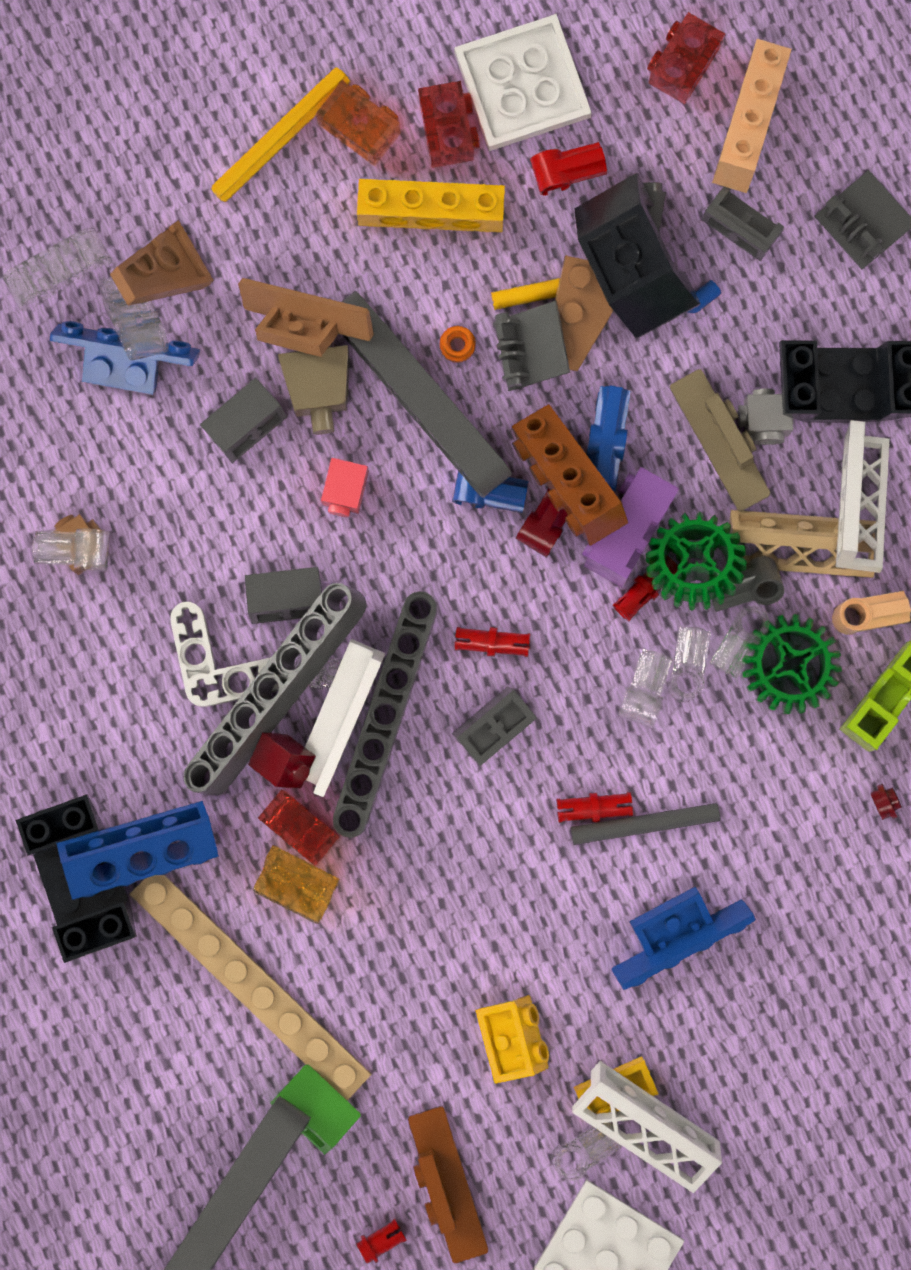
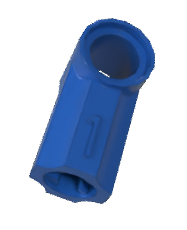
M458 471L452 502L461 505L462 502L476 504L475 508L479 509L488 506L523 513L529 481L509 477L482 498Z

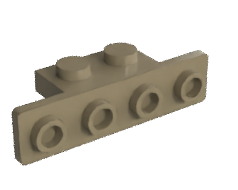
M701 369L670 385L671 392L737 510L742 512L768 498L770 490L754 464L752 452L756 451L757 448L747 431L740 433L734 420L738 419L739 416L729 399L722 401L719 394H715Z

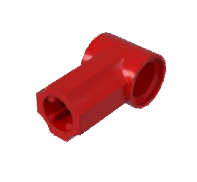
M599 142L563 152L560 149L545 150L530 159L540 195L543 196L548 195V191L561 188V191H565L571 184L607 175L606 159Z

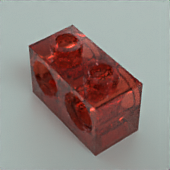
M688 12L682 23L676 20L670 28L665 39L669 44L662 53L657 50L647 67V70L651 71L648 83L679 102L686 104L721 48L725 33ZM695 38L699 40L701 46L696 48L689 47L685 44L684 40ZM670 67H676L682 71L683 75L674 78L669 76L665 70Z
M461 81L418 88V98L431 168L473 161L474 149L480 148L477 128L476 126H469L467 116L473 114L470 92L463 93ZM443 102H450L456 107L449 113H443L437 109L438 105ZM450 136H456L462 140L461 145L454 148L446 146L443 142Z
M283 789L280 790L258 817L260 821L314 866H319L342 838Z

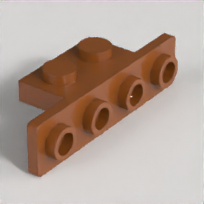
M438 1106L410 1115L408 1122L417 1147L419 1165L413 1166L419 1188L427 1187L431 1201L425 1203L431 1226L438 1224L441 1234L444 1233L453 1263L456 1264L487 1254V1242L444 1107Z

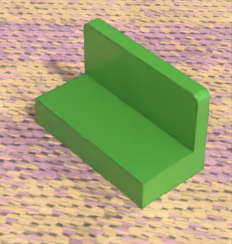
M308 1064L304 1065L270 1102L273 1105L277 1098L281 1096L310 1116L311 1120L302 1134L324 1155L333 1149L361 1116L359 1111Z

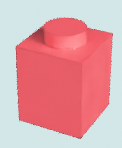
M331 458L321 498L323 506L329 507L328 513L341 517H349L350 512L359 514L369 474L368 466Z

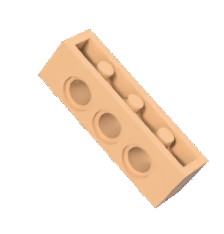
M756 40L712 183L747 193L756 170L792 49L764 40Z

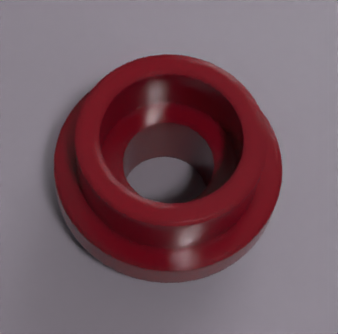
M883 783L878 785V790L870 794L882 820L892 817L893 820L898 818L896 810L902 808L895 790L893 787L886 790Z

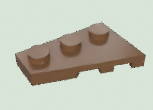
M179 220L173 223L166 231L156 236L145 247L139 249L122 262L110 274L128 306L201 290L214 281Z
M566 255L563 261L555 301L558 304L569 368L572 371H578L611 316L613 309L609 306L588 260Z

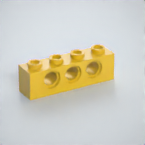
M359 179L357 200L358 225L503 232L505 185Z

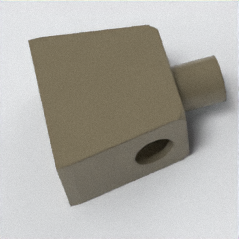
M348 346L329 347L322 357L300 351L278 354L296 416L311 415L312 432L315 435L334 432L332 412L347 411L350 362Z

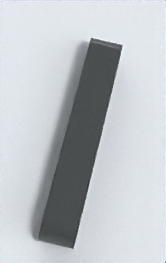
M354 291L341 301L367 308L370 311L374 333L370 341L343 335V337L471 487L484 498L508 479L512 473L506 463L357 291Z
M342 583L330 584L323 590L189 762L183 777L185 785L189 790L196 793L218 796L229 788L250 761L262 732L272 733L362 618L366 611V599L361 592ZM347 595V604L345 608L340 610V601ZM324 625V634L317 640V631L319 627ZM299 654H301V663L299 667L295 669L294 661ZM278 683V693L272 698V689ZM255 712L256 719L250 727L249 718ZM232 741L233 749L231 754L227 756V746ZM209 770L210 780L205 785L204 777L206 772Z
M418 591L410 594L403 604L333 815L334 829L343 837H357L365 831L437 615L436 602L426 592ZM417 601H425L431 607L430 614L424 619H416L410 614L412 604ZM410 635L418 639L419 648L413 654H404L399 650V641L404 636ZM401 670L408 676V681L402 689H392L387 685V677L392 671ZM390 705L395 709L396 718L391 724L381 725L376 721L375 713L379 707ZM371 740H378L384 745V754L378 760L367 759L363 752L364 746ZM360 775L370 777L373 784L372 790L365 796H357L352 790L353 780ZM349 810L356 811L361 819L358 829L352 832L345 831L340 824L342 814Z
M279 1096L164 1270H212L311 1120L310 1116L283 1097Z

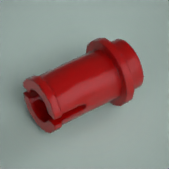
M395 1219L368 1237H365L363 1234L361 1236L362 1240L356 1243L367 1264L373 1260L375 1263L379 1262V1256L400 1243L407 1241L402 1231L389 1239L387 1238L390 1234L400 1229Z

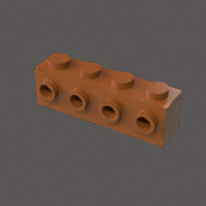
M550 404L511 426L517 439L512 442L516 453L523 462L527 459L531 462L532 466L529 469L539 486L544 484L548 486L550 491L547 494L557 511L564 509L568 514L565 520L576 537L582 534L591 546L628 524L622 502Z

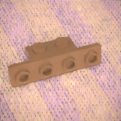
M242 278L238 283L244 309L266 315L255 329L258 341L322 357L338 334L370 341L374 336L370 311L367 308Z

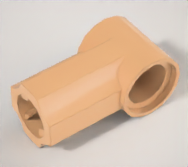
M904 591L866 598H851L834 609L832 622L834 627L845 635L909 623L911 612L909 600ZM846 608H852L857 611L859 615L857 626L851 625L846 621L844 614Z

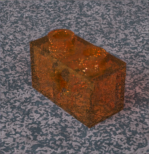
M342 80L316 112L317 123L375 167L401 134L400 122H398L399 117L387 106L382 105L378 107L371 102L369 94L357 84H353L351 87ZM356 117L357 119L361 120L364 117H367V124L360 121L357 125H355L354 118Z

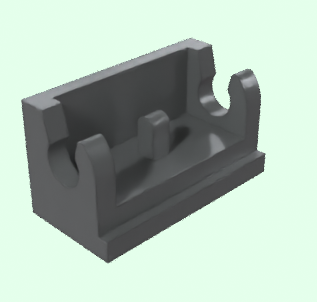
M723 187L705 210L702 221L761 262L783 232L784 226L779 222L776 225L733 195L730 188Z
M255 377L204 420L200 426L233 464L284 421L287 415L276 399Z
M318 567L244 575L247 610L252 624L301 619L322 593Z
M507 686L457 728L452 735L465 748L472 759L481 766L537 719V717L515 690Z

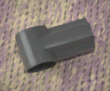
M766 556L752 559L747 563L746 570L741 571L744 575L743 582L741 584H734L736 586V593L733 596L724 593L725 599L722 605L718 604L714 599H712L715 611L718 612L751 601L761 605H770L778 602L784 595V585L775 560Z

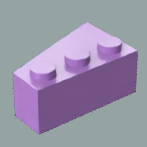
M640 467L636 476L629 472L618 491L624 494L621 502L628 524L591 546L587 544L582 555L587 557L584 567L622 588L679 488Z

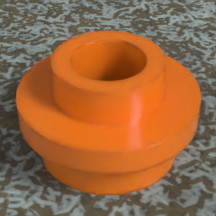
M450 327L443 332L440 338V351L451 362H464L475 351V337L465 327ZM454 339H461L465 346L462 350L456 351L452 349L451 342Z

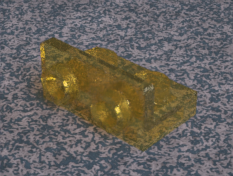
M272 845L253 891L293 913L318 924L336 892L340 879Z

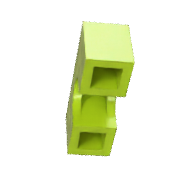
M911 640L905 642L839 728L840 731L868 752L879 748L898 723V716L911 700Z

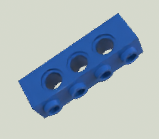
M203 801L56 843L72 900L81 897H91L104 890L118 886H128L141 879L155 875H165L172 870L192 864H202L209 859L219 857L210 819Z

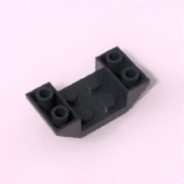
M639 173L633 174L574 208L578 241L609 306L635 338H640L701 305L686 272L676 270L648 211L654 205Z
M781 340L779 342L784 416L806 423H850L851 420L882 422L911 417V341H887L877 348H817V341Z
M88 794L15 820L27 856H34L57 924L52 929L64 963L137 937L132 907L125 886L104 890L91 897H81L74 900L71 898L56 843L105 829Z

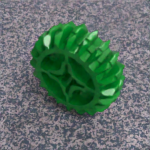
M701 511L697 513L696 520H690L688 514L684 513L682 515V523H678L673 518H670L668 520L669 530L659 526L657 529L658 538H651L649 541V549L651 551L647 552L645 556L646 562L650 564L646 568L647 576L654 578L652 580L654 590L662 589L661 598L664 601L675 596L674 606L676 608L680 607L683 601H687L691 611L695 610L696 603L702 602L704 609L708 610L711 599L722 605L725 599L724 593L733 596L736 593V586L734 584H741L743 582L744 575L741 571L746 570L747 561L742 558L746 554L745 546L738 545L740 542L738 532L729 534L731 525L728 522L717 526L718 518L716 515H713L709 521H704ZM688 540H700V541L690 542V541H688ZM717 548L721 550L727 562L722 572L716 568L717 563L712 560L714 551ZM670 551L676 555V560L680 563L674 575L669 571L665 563ZM696 558L703 559V562L698 564ZM694 559L696 564H689V560ZM699 580L705 583L693 584L691 582Z
M794 614L791 616L790 625L788 626L785 617L780 615L776 618L777 628L769 620L763 623L766 635L757 629L751 633L752 637L759 642L758 644L753 642H746L744 644V648L752 652L753 656H742L740 662L748 665L751 664L752 669L743 671L741 675L742 678L753 676L755 682L749 684L746 688L748 692L754 691L758 687L762 690L756 698L758 703H762L768 696L772 698L768 709L771 711L776 710L779 703L782 702L783 714L788 715L791 713L792 704L795 703L797 712L802 714L806 712L805 700L810 707L815 709L820 706L816 694L825 700L831 696L824 685L836 687L839 683L829 674L842 671L840 665L831 664V660L839 658L841 653L840 651L829 653L827 648L833 645L836 640L834 637H830L825 641L820 638L826 631L824 626H820L815 632L811 631L814 622L812 618L806 619L803 626L800 627L799 615ZM781 635L799 636L807 640L812 646L802 651L795 650L788 642L783 641ZM771 642L775 648L773 651L777 660L775 666L770 671L764 673L762 657L766 646ZM785 655L789 659H798L806 655V658L799 662L800 665L795 667L799 669L798 673H795L793 669L784 670L779 674L776 673L787 662L784 659ZM818 655L820 672L817 681L811 687L808 682L810 678L807 675L806 666L812 658ZM779 678H787L795 687L799 688L802 694L783 693L774 688L770 683Z

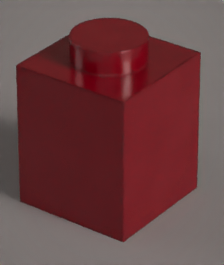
M262 732L248 765L275 787L302 788L304 781L309 776L310 768L316 756L288 734Z

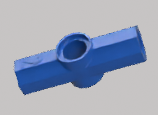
M610 385L600 386L595 420L594 424H591L586 455L614 493H616L619 464L623 461L628 430H625L631 391L623 387Z

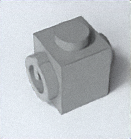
M774 389L753 390V394H748L745 398L744 405H738V427H744V431L749 433L756 445L784 443L785 437L789 436L793 431V418L783 415L782 394H775Z

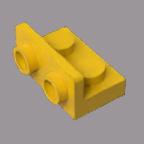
M530 995L475 1010L495 1084L534 1076L549 1068L548 1047L541 1039L538 1028L539 1013L537 1007L532 1003Z

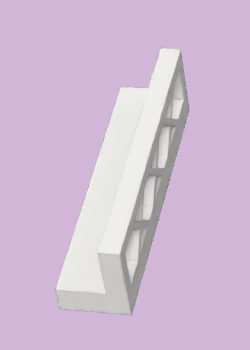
M851 420L844 438L836 567L881 573L883 568L890 439L865 436V422ZM864 447L880 449L879 459L871 465L863 459ZM866 476L878 486V491L869 497L861 491L862 479ZM876 500H877V507H876V506L874 505V503H873V502L876 501ZM864 508L876 518V523L867 530L859 523L860 511ZM874 532H875V539L871 536V534H873ZM863 540L874 551V560L855 558L858 552V544Z
M353 639L348 644L305 746L306 749L316 756L306 781L316 785L313 793L324 797L386 654Z
M599 1061L591 1070V1086L572 1106V1113L692 1193L722 1164L719 1140L603 1062ZM598 1096L610 1104L611 1112L596 1114L587 1107ZM634 1120L641 1125L642 1132L626 1134L619 1129L618 1121ZM664 1140L671 1145L672 1153L656 1154L649 1149L648 1142ZM695 1161L702 1167L691 1178L679 1169L678 1162Z

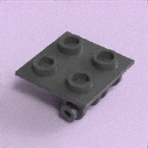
M869 170L840 195H834L825 204L826 206L814 216L861 270L911 229V216Z
M557 301L509 316V313L495 315V322L492 325L493 328H496L499 340L496 347L501 351L498 357L499 360H502L504 371L502 379L507 383L508 391L570 373Z

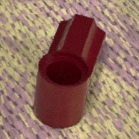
M546 492L536 511H532L515 539L547 558L557 539L560 538L564 531L562 527L566 522L565 517L568 514L564 509L557 511Z

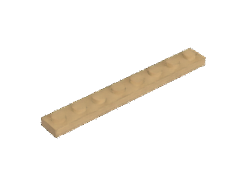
M155 875L145 878L129 894L305 1064L310 1065L347 1101L372 1075L166 875Z

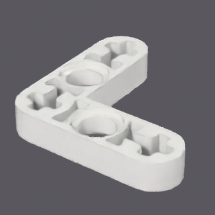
M182 602L177 604L172 610L171 626L188 699L199 707H210L239 700L244 692L236 693L230 689V677L234 673L243 672L248 675L251 684L255 679L251 669L259 667V674L270 658L216 670L206 619L202 609L192 602ZM189 609L190 613L198 615V619L192 621V627L195 634L202 631V638H189L181 642V635L188 636L185 624L178 623V618L183 617V610ZM194 644L203 646L206 651L204 661L198 665L189 664L185 657L187 649ZM223 675L222 686L227 694L226 697L220 698L219 690L209 692L207 694L208 699L202 701L199 695L193 694V689L199 687V681L204 680L208 686L216 685L218 681L215 677ZM278 684L274 685L272 692L278 691Z

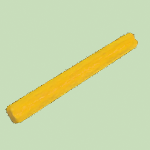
M337 67L332 69L211 186L215 196L221 201L227 202L349 85L350 80L346 74Z

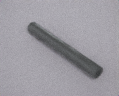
M713 803L573 826L570 829L573 845L718 822L720 821L718 804Z

